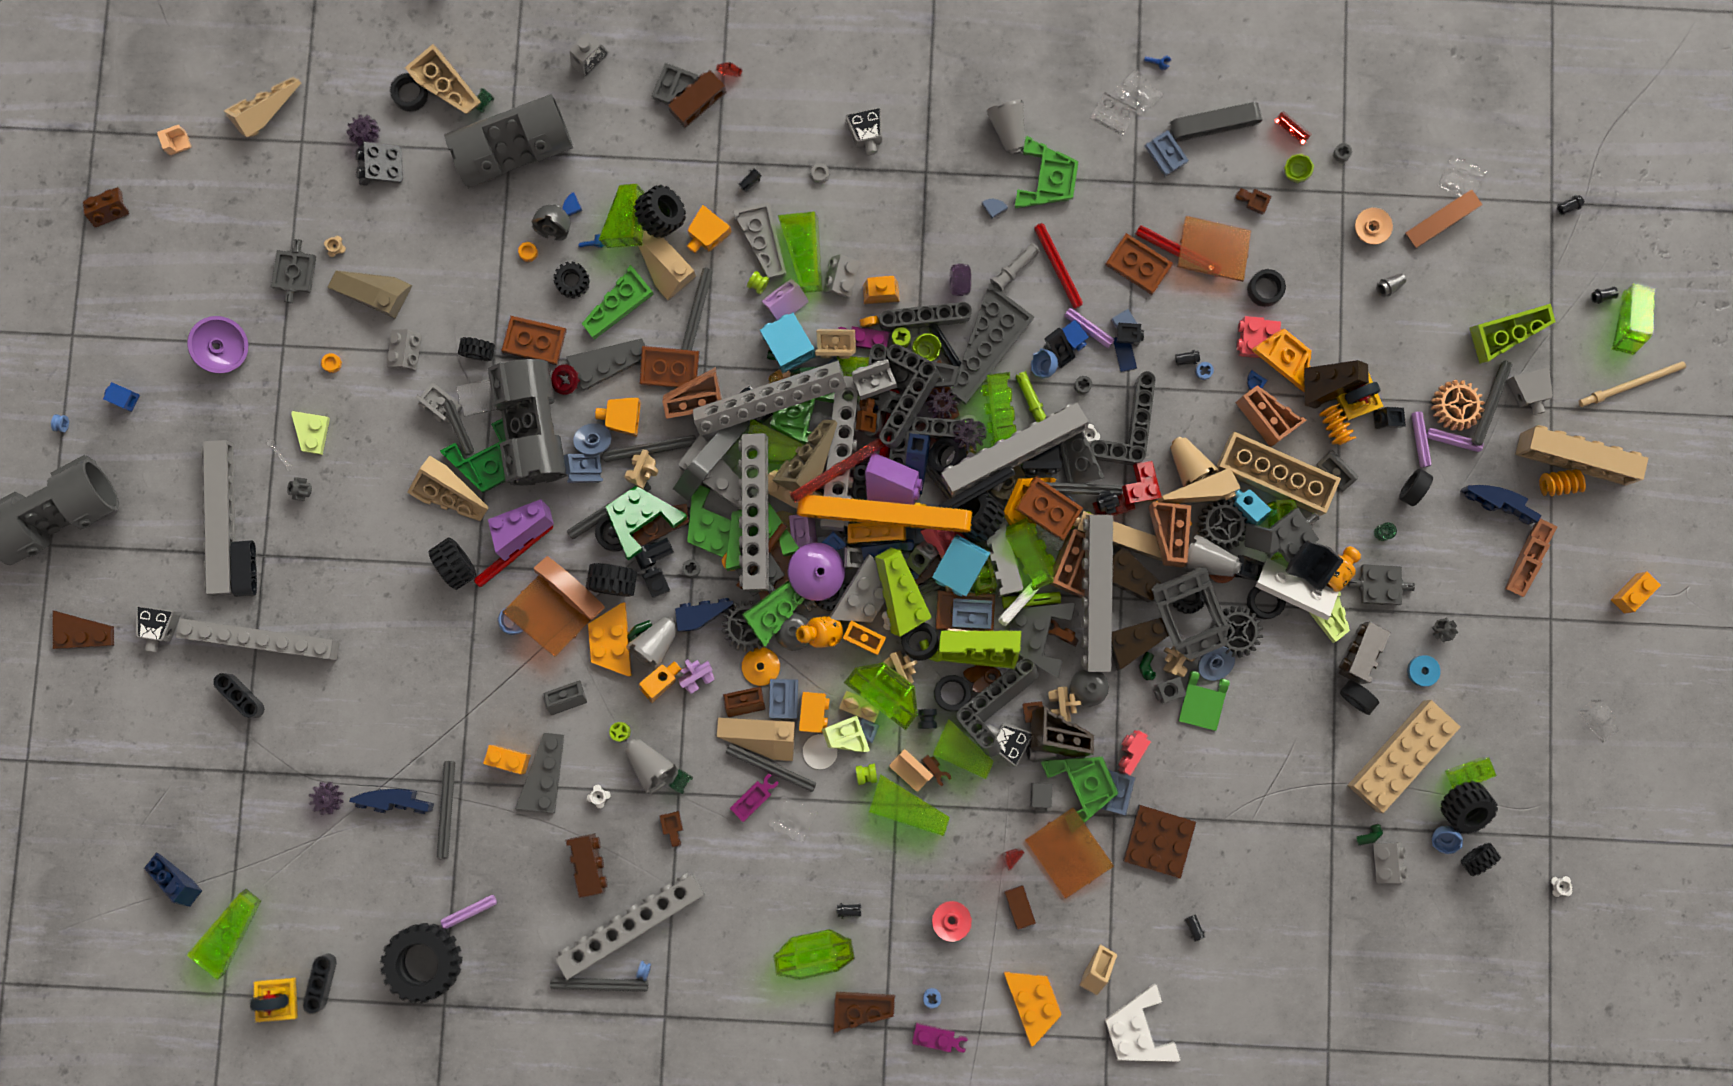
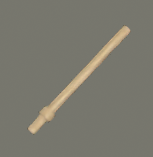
M1682 361L1605 391L1599 390L1592 393L1591 396L1579 400V405L1584 407L1592 403H1600L1605 398L1685 369L1686 364Z

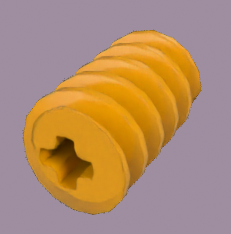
M1341 403L1331 406L1319 414L1320 417H1326L1322 423L1329 424L1325 428L1326 431H1332L1328 435L1329 438L1335 437L1331 442L1332 445H1342L1356 439V436H1349L1353 429H1346L1350 422H1343L1347 415L1340 416L1344 409H1337Z
M1574 469L1557 473H1543L1539 479V486L1543 496H1546L1547 492L1549 496H1554L1555 492L1559 496L1563 492L1566 495L1569 494L1570 490L1573 494L1577 493L1578 490L1581 493L1584 492L1586 482L1582 472Z

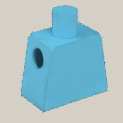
M1239 489L1236 492V496L1233 497L1235 500L1233 507L1237 506L1238 511L1243 512L1242 516L1247 517V520L1244 521L1245 523L1259 526L1268 518L1272 510L1250 489L1245 493Z

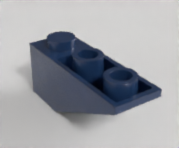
M910 433L905 466L919 471V479H922V490L919 491V495H922L931 438L927 435Z
M729 598L718 599V603L710 604V601H700L699 605L691 606V603L679 604L680 608H675L678 632L701 629L727 611L728 608L733 607L734 602L729 601Z
M157 852L144 867L173 903L190 907L202 892L193 879Z

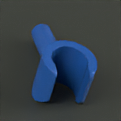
M1145 56L1144 59L1146 62L1157 64L1161 70L1169 68V65L1164 64L1163 61L1170 62L1172 60L1169 56H1164L1162 59Z
M596 234L594 241L581 242L579 247L595 246L602 248L605 245L606 238L603 235Z

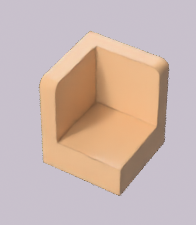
M179 125L157 132L163 150L170 156L191 148L186 131Z

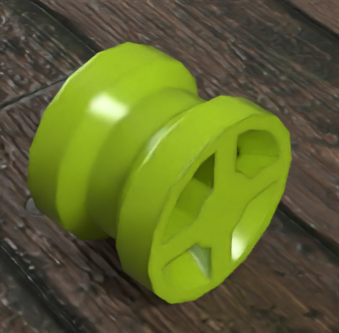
M755 271L750 277L747 287L755 289L756 293L760 295L767 287L769 278L762 277L758 271Z
M904 327L896 328L892 333V344H897L904 348L909 345L911 335L908 329Z
M624 722L614 723L609 730L610 737L619 742L627 740L631 733L630 727Z

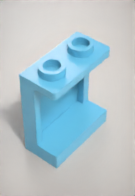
M794 313L785 314L776 322L768 323L760 329L761 336L778 362L782 373L816 357L815 349Z
M956 535L932 578L936 579L935 582L937 584L952 588L955 594L967 596L991 553Z

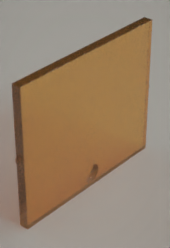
M1186 216L1182 239L1180 240L1181 246L1177 267L1243 282L1249 256L1248 249L1251 230Z
M539 575L502 612L554 657L573 638H576L577 634L591 621L565 602L563 596L552 589L549 583Z
M1074 807L1052 822H1048L1046 826L1025 839L1065 899L1087 884H1091L1093 880L1114 867Z

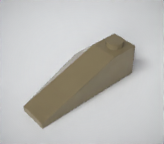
M335 271L328 285L329 289L396 319L412 287L411 284L395 277Z
M823 420L808 436V442L795 450L797 454L790 462L786 460L782 464L773 481L797 495H812L821 480L836 430V420Z

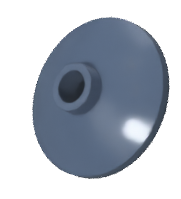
M597 423L582 426L573 437L575 448L584 455L600 454L610 446L612 441L609 429Z
M1223 646L1202 655L1198 662V671L1201 676L1211 681L1227 676L1235 664V657H1232L1233 652L1230 650L1226 654L1225 652L1228 648Z

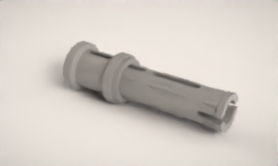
M1031 243L1011 264L1004 266L995 278L992 277L990 279L992 285L1002 292L1004 287L1015 279L1016 274L1040 252L1038 247Z

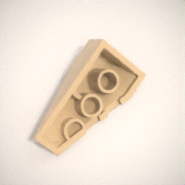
M292 77L273 86L271 92H259L256 94L255 99L251 101L244 99L224 110V112L242 135L253 137L268 123L301 82L299 79Z

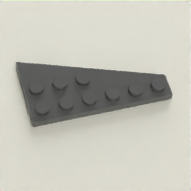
M990 283L960 365L956 387H953L951 395L965 405L1034 319L1033 315Z

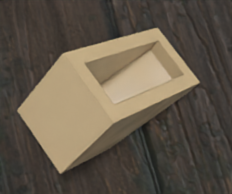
M1100 944L1083 974L1080 986L1098 995L1109 981L1117 954Z

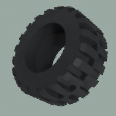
M415 924L399 931L398 934L389 940L390 943L383 950L385 955L381 956L380 963H384V967L380 968L381 975L385 974L386 979L383 982L385 986L389 984L392 987L389 991L393 995L398 993L399 999L403 1001L409 999V1003H416L418 1001L424 1003L439 997L454 985L456 976L461 971L459 964L462 963V957H459L458 953L461 951L460 945L456 947L454 943L456 938L454 936L450 937L447 929H440L437 924ZM416 944H424L430 947L438 959L437 973L428 981H419L413 978L406 968V954Z

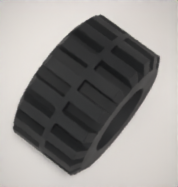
M656 185L636 200V205L634 206L636 211L635 217L638 218V224H641L642 229L646 230L647 234L650 236L653 234L655 238H664L684 224L683 222L686 219L684 216L686 214V210L683 208L684 203L681 202L680 196H677L674 190H670V187Z
M988 492L957 508L972 511L971 531L960 533L973 543L986 541L990 536H993L999 530L1005 516V512H1003L1004 507Z
M448 537L428 550L434 567L451 588L458 590L477 577L472 562L460 545L452 538Z
M589 564L586 588L593 592L630 597L635 592L638 572L631 568L611 564Z
M1475 781L1463 782L1461 785L1458 784L1455 788L1449 790V793L1443 797L1444 800L1441 801L1440 810L1453 829L1456 832H1460V834H1471L1485 828L1486 825L1492 822L1498 811V804L1481 783H1475Z

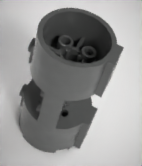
M552 94L444 134L448 150H451L454 165L467 188L502 176L505 172L534 161L539 162L574 148L561 112Z
M523 359L498 363L489 367L488 374L493 405L502 412L506 441L500 443L505 480L509 481L510 485L527 486L545 481L546 483L566 477L561 437L554 435V425L551 417L550 404H553L555 399L549 363L541 359Z
M83 455L51 472L52 477L48 478L47 486L27 497L15 491L0 499V561L2 563L13 565L27 557L35 556L49 546L50 534L59 532L61 528L67 525H73L80 530L88 528L98 519L119 508V500L114 487L104 472L97 466L95 460L87 455Z

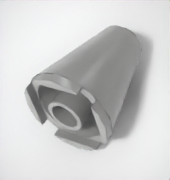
M1023 100L1008 101L1003 103V105H995L988 108L987 114L1006 152L1010 151L1011 154L1022 152L1021 148L1024 147Z
M1196 535L1193 538L1197 539V541L1189 546L1188 568H1184L1185 572L1194 571L1193 568L1206 567L1209 575L1233 577L1235 573H1239L1241 563L1238 557L1202 536Z
M663 617L628 643L626 648L628 651L631 648L634 651L632 655L648 668L652 665L654 667L653 671H655L663 661L678 631L677 622L671 617Z
M634 739L627 744L625 752L646 793L656 792L667 784L665 780L668 777L672 779L676 774L677 767L642 740Z

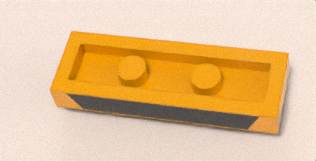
M872 523L848 524L849 544L906 541V529L903 526Z

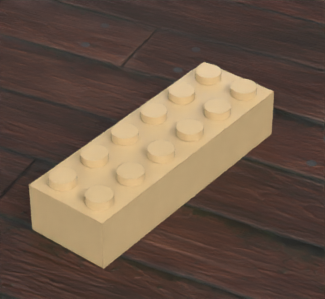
M1541 425L1520 433L1515 453L1517 456L1571 471L1578 469L1582 474L1625 486L1644 480L1649 458L1642 456L1640 452H1626L1618 446H1604L1603 442L1586 441L1582 436H1568L1564 431H1550L1547 427Z
M1233 432L1229 436L1216 466L1219 472L1231 468L1237 480L1311 513H1316L1318 516L1327 513L1341 480L1337 476L1237 432Z
M1424 700L1347 786L1374 811L1384 813L1461 726L1432 700Z

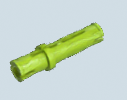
M1024 371L1019 373V375L1017 374L1015 378L1030 407L1028 409L1029 412L1033 414L1036 422L1039 423L1045 420L1044 406L1039 402L1027 372Z
M1060 591L1034 594L1025 606L1061 604ZM1018 596L1002 597L1003 609L1008 608Z

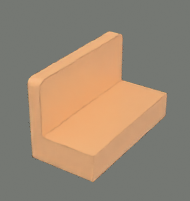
M905 749L889 765L893 771L917 792L934 776Z

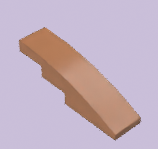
M1470 190L1407 231L1406 235L1413 245L1418 248L1483 204L1474 191Z
M1541 518L1534 524L1512 570L1506 586L1507 590L1525 597L1543 564L1541 561L1550 547L1549 542L1558 526Z
M546 556L533 568L535 573L546 580L552 589L563 596L565 602L588 619L593 620L605 608L588 589L550 557Z

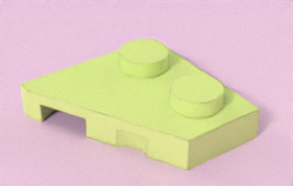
M292 411L291 415L301 451L323 455L330 418Z
M1341 592L1338 593L1328 621L1310 613L1332 643L1337 642L1350 631L1348 622L1345 619V609L1342 607L1339 597Z
M857 716L822 729L828 748L863 753L870 751Z

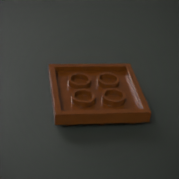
M1138 805L1123 861L1181 879L1196 822Z

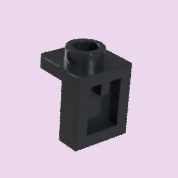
M1118 323L1117 343H1128L1138 346L1143 341L1144 330H1141V324Z
M1384 407L1373 412L1375 429L1385 427L1402 428L1406 426L1404 408Z
M652 567L645 571L646 574L642 575L652 598L671 591L662 569Z

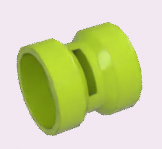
M875 763L869 764L866 767L861 765L855 766L858 786L864 785L866 782L878 783Z

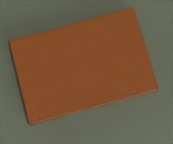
M1126 233L1105 265L1153 295L1173 263Z
M510 316L501 352L527 359H541L549 364L558 365L567 329Z
M642 346L640 384L678 388L698 377L700 351Z
M1037 476L1032 479L1015 507L1016 511L1061 541H1064L1083 509L1080 505Z
M938 591L935 629L947 630L948 628H955L952 627L953 599L992 601L991 629H961L969 631L974 629L994 631L995 594L968 593L967 596H959L951 591Z

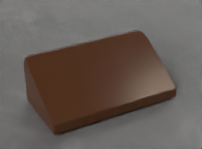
M761 686L723 694L728 717L766 709Z

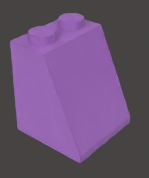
M872 453L865 471L867 500L914 505L915 501L919 500V491L922 490V479H919V471L877 453Z

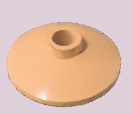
M1367 208L1363 210L1355 221V231L1358 237L1365 243L1372 245L1386 241L1393 230L1391 217L1380 208ZM1370 225L1374 227V231L1369 229Z

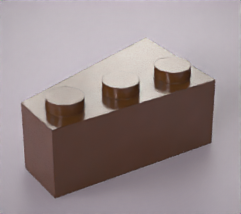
M593 833L567 839L566 844L571 847L572 856H570V861L574 864V878L579 898L604 893L608 884L606 876H603L602 873L604 860L602 856H599L598 849L601 848L599 837H596V834Z

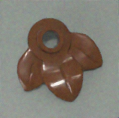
M975 665V667L968 668L963 672L964 677L969 682L974 683L972 691L977 693L982 692L1002 676L997 668L983 665ZM989 675H994V676H995V679H994V680H990V679L988 678V676H989Z

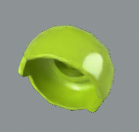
M1302 154L1292 155L1286 161L1284 167L1286 177L1296 183L1305 182L1311 177L1314 170V164L1311 159Z
M931 333L922 334L914 340L912 352L929 361H934L939 356L942 345L937 336Z

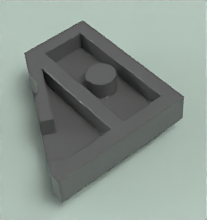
M665 63L653 91L652 99L670 105V101L676 96L679 97L688 85H693L699 75Z

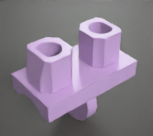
M689 659L685 661L687 666L681 669L685 675L678 678L681 687H685L690 694L699 689L695 680L702 677L705 684L714 680L709 661L700 665L698 660L691 663Z

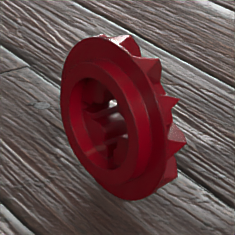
M567 364L559 365L553 370L551 375L552 387L559 394H572L578 388L577 385L580 380L578 379V372L573 366ZM562 376H568L567 379L570 383H564L565 380Z

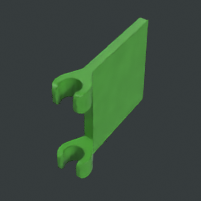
M1190 671L1185 692L1186 696H1184L1178 721L1217 731L1230 682L1226 679H1220L1218 691L1199 687L1196 684L1200 674L1196 671Z

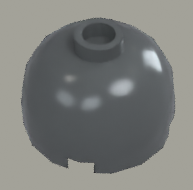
M559 205L542 206L536 211L531 222L533 223V230L547 239L548 235L555 236L556 241L567 238L571 224L568 214Z
M794 612L789 619L784 621L780 630L775 634L778 643L784 649L790 651L805 648L809 643L799 642L796 638V630L801 625H807L809 619L803 614Z
M1082 669L1074 674L1069 689L1071 694L1075 695L1076 701H1081L1083 706L1092 707L1099 705L1105 700L1108 695L1109 684L1102 672H1087Z

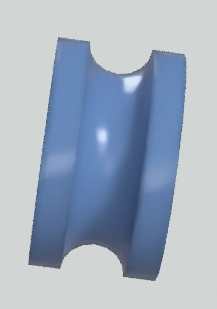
M1208 362L1200 363L1195 370L1196 376L1202 380L1210 378L1214 372L1213 366ZM1200 367H1207L1209 369L1207 371L1209 372V374L1207 375L1205 373L1204 375H1202L1200 373L1202 371L1200 370Z
M55 414L51 420L52 430L66 432L69 426L68 417Z
M641 961L636 978L642 977L646 981L651 963L645 964L644 961Z
M934 988L927 989L923 995L924 1004L929 1008L939 1006L941 1002L940 992ZM932 993L936 994L937 1001L935 1003L933 1001L932 1003L928 1002L929 994H931V996Z

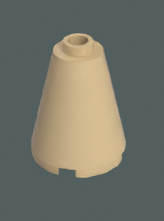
M1178 437L1171 442L1170 449L1183 487L1207 478L1214 472H1219L1218 468L1186 437Z

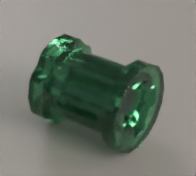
M481 88L477 96L481 103L475 109L484 113L485 107L490 101H494L495 98L488 91Z
M1390 522L1378 525L1374 530V536L1379 541H1387L1394 538L1397 534L1396 526Z
M678 769L676 778L668 786L684 794V788L689 780H692L694 777Z

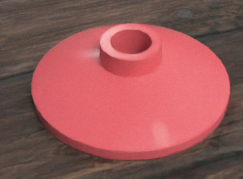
M948 901L937 907L933 914L932 924L940 938L946 941H958L964 938L970 931L972 919L969 910L963 904L956 901ZM949 917L955 918L953 924L948 923Z

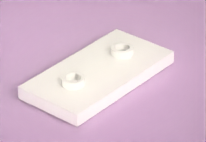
M1267 558L1255 587L1328 621L1339 592L1334 591L1328 586H1325L1322 591H1318L1307 580L1288 574L1285 571L1287 567Z

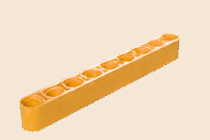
M799 495L797 515L801 517L955 532L971 531L972 511L816 495Z

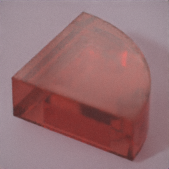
M731 62L717 64L716 71L735 77L742 76L743 70Z

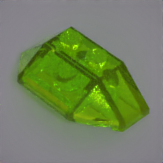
M884 662L855 667L844 682L904 730H907L918 715L915 686Z
M831 929L791 937L773 955L776 975L797 980L838 972L855 959L852 940Z

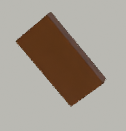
M1021 885L1004 891L1017 930L1036 924L1024 886Z

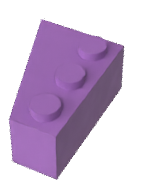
M542 499L488 519L495 552L504 561L510 558L509 555L514 551L522 549L524 544L530 539H535L554 525L550 508Z

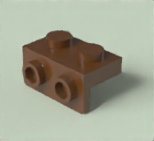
M119 187L108 189L104 193L91 196L83 201L84 215L95 228L129 214V210L123 203V195Z

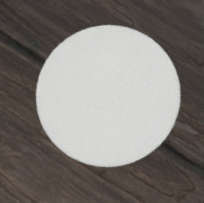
M823 734L810 737L804 744L803 757L812 768H828L837 758L838 750L828 748Z

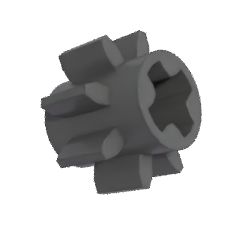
M294 477V481H290L287 486V493L292 495V500L305 501V497H309L312 492V486L310 483H307L306 478Z
M1447 617L1439 619L1432 627L1435 631L1433 635L1437 640L1441 639L1443 643L1451 641L1458 634L1456 630L1457 625L1453 620L1449 621Z

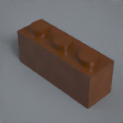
M711 70L707 73H702L693 85H688L679 97L676 96L670 101V105H668L670 113L686 128L727 93L725 85Z

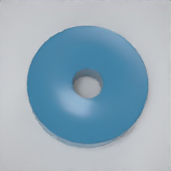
M1423 655L1417 656L1410 661L1407 673L1409 679L1415 685L1424 687L1435 684L1440 677L1441 670L1434 658ZM1423 667L1426 669L1425 675L1421 672Z

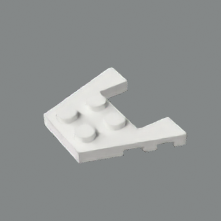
M1156 984L1151 985L1130 1003L1124 1005L1105 1019L1118 1060L1181 1061L1174 1042L1154 1047L1143 1008L1162 1002Z

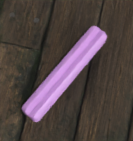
M1069 308L1065 313L1064 317L1071 322L1076 320L1087 334L1106 348H1109L1114 342L1112 337L1072 308Z
M1418 411L1412 413L1411 417L1420 467L1431 466V458L1423 413Z
M1430 428L1427 431L1428 439L1476 452L1482 451L1484 443L1480 446L1472 444L1471 438Z
M490 895L442 919V927L444 929L450 928L496 905L495 896Z

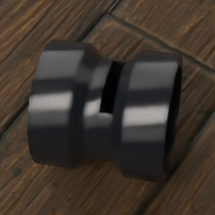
M918 709V716L921 719L918 722V729H937V722L934 721L937 709Z

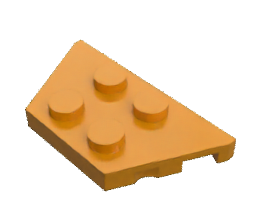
M1281 329L1252 349L1255 354L1302 392H1305L1304 368L1310 367L1311 350L1286 329Z
M1052 477L1040 478L1044 482L1055 483L1056 479ZM1020 478L1017 480L1004 509V517L1020 544L1025 546L1029 543L1036 523L1016 511L1015 507L1033 478Z
M623 602L588 623L590 656L592 663L632 677L630 650L628 651L626 648L629 643L627 638L626 603Z
M1006 971L1004 975L1032 1047L1062 1015L1047 976Z

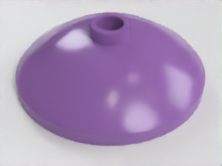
M211 316L200 320L193 326L188 335L187 347L192 360L200 368L211 373L221 374L235 370L244 362L248 353V340L243 329L233 320L221 316ZM213 343H217L219 345L218 350H215L213 348Z
M817 542L806 544L796 550L789 561V582L794 591L805 599L812 601L828 599L840 589L844 581L845 567L839 553L827 544ZM818 568L823 570L821 575L817 573Z

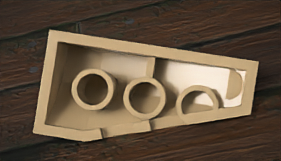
M434 44L405 67L419 85L465 114L470 113L481 103Z
M642 226L633 233L655 287L667 300H670L696 277L691 266L664 238H655L653 234L650 236L646 230L642 229Z
M431 456L421 466L407 492L426 504L435 503L441 505L442 509L447 510L450 508L456 510L460 515L478 521L482 520L489 508L445 464Z
M1228 468L1163 495L1157 502L1175 504L1218 501L1223 498L1229 500L1235 497L1236 492L1241 488L1231 468Z
M718 718V738L772 760L793 761L795 722Z

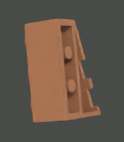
M716 367L663 395L662 402L666 419L691 415L695 408L722 400Z
M1256 386L1235 403L1267 444L1272 447L1304 423L1306 419L1300 418L1288 406L1284 407L1276 401L1275 397L1259 386Z
M1152 502L1149 506V511L1163 565L1184 567L1188 561L1191 506Z
M1072 529L1063 541L1047 584L1082 598L1085 597V589L1082 588V578L1085 577V570L1082 568V559L1085 558L1082 541L1085 538V534Z

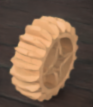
M1454 380L1452 383L1448 381L1444 386L1441 385L1438 388L1439 391L1433 394L1436 397L1431 400L1432 403L1436 404L1431 407L1432 410H1436L1433 417L1438 416L1440 418L1437 423L1444 422L1443 428H1447L1450 425V431H1454L1456 428L1458 431H1462L1464 428L1467 430L1471 428V425H1476L1477 420L1481 419L1482 416L1479 413L1484 412L1485 409L1480 406L1485 402L1479 400L1483 394L1477 395L1478 388L1472 389V383L1466 385L1465 380L1460 382ZM1451 392L1450 402L1445 404V398ZM1457 403V404H1459V406H1462V407L1458 408V407H1456V405H1453V404ZM1470 407V413L1468 417L1464 419L1465 409Z

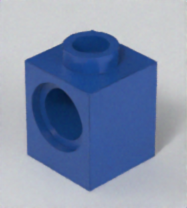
M1073 320L1062 329L1073 351L1076 349L1080 351L1087 345L1086 342L1089 336L1076 320Z
M111 382L104 392L103 400L132 412L140 395Z

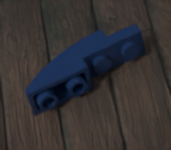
M1469 485L1460 491L1465 494L1467 499L1481 503L1484 509L1495 511L1502 507L1504 512L1516 515L1525 524L1536 523L1542 516L1525 506L1528 498L1508 489L1490 485Z
M408 789L369 791L351 797L349 802L355 803V807L367 809V806L374 807V811L386 813V810H393L394 804L395 808L406 810L409 807L419 814L432 811L434 803L416 799L417 791Z

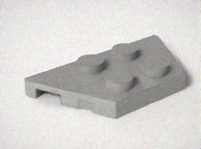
M870 554L867 555L830 614L831 619L872 622L884 604L883 587L879 579L877 564Z

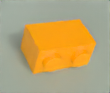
M1647 571L1636 573L1611 601L1624 614L1635 612L1661 584Z
M851 621L843 636V640L878 656L886 637Z
M803 692L799 731L823 733L822 729L826 728L828 718H825L824 714L825 710H829L830 698H826V694Z
M489 745L483 764L518 774H526L531 755L497 745Z

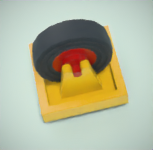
M1370 374L1368 384L1336 397L1338 403H1341L1340 408L1344 409L1343 415H1347L1346 421L1384 407L1378 395L1381 391L1379 384L1372 381Z
M296 977L254 982V998L250 1000V1008L252 1011H255V1022L298 1018Z

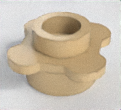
M340 236L331 237L324 242L330 257L346 251Z

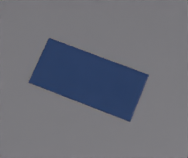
M1113 337L1120 371L1137 369L1132 345L1117 343V337Z

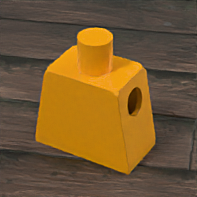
M702 205L687 230L692 238L687 247L693 253H696L701 246L707 251H711L732 233L731 227Z
M895 276L867 278L863 284L864 304L900 302L899 286Z
M639 398L610 399L607 402V409L596 408L595 419L605 420V427L609 430L637 437L641 401Z
M675 661L667 668L662 664L639 683V690L653 703L675 683L676 678L674 676L681 671L680 666ZM664 676L666 680L660 681L658 678Z

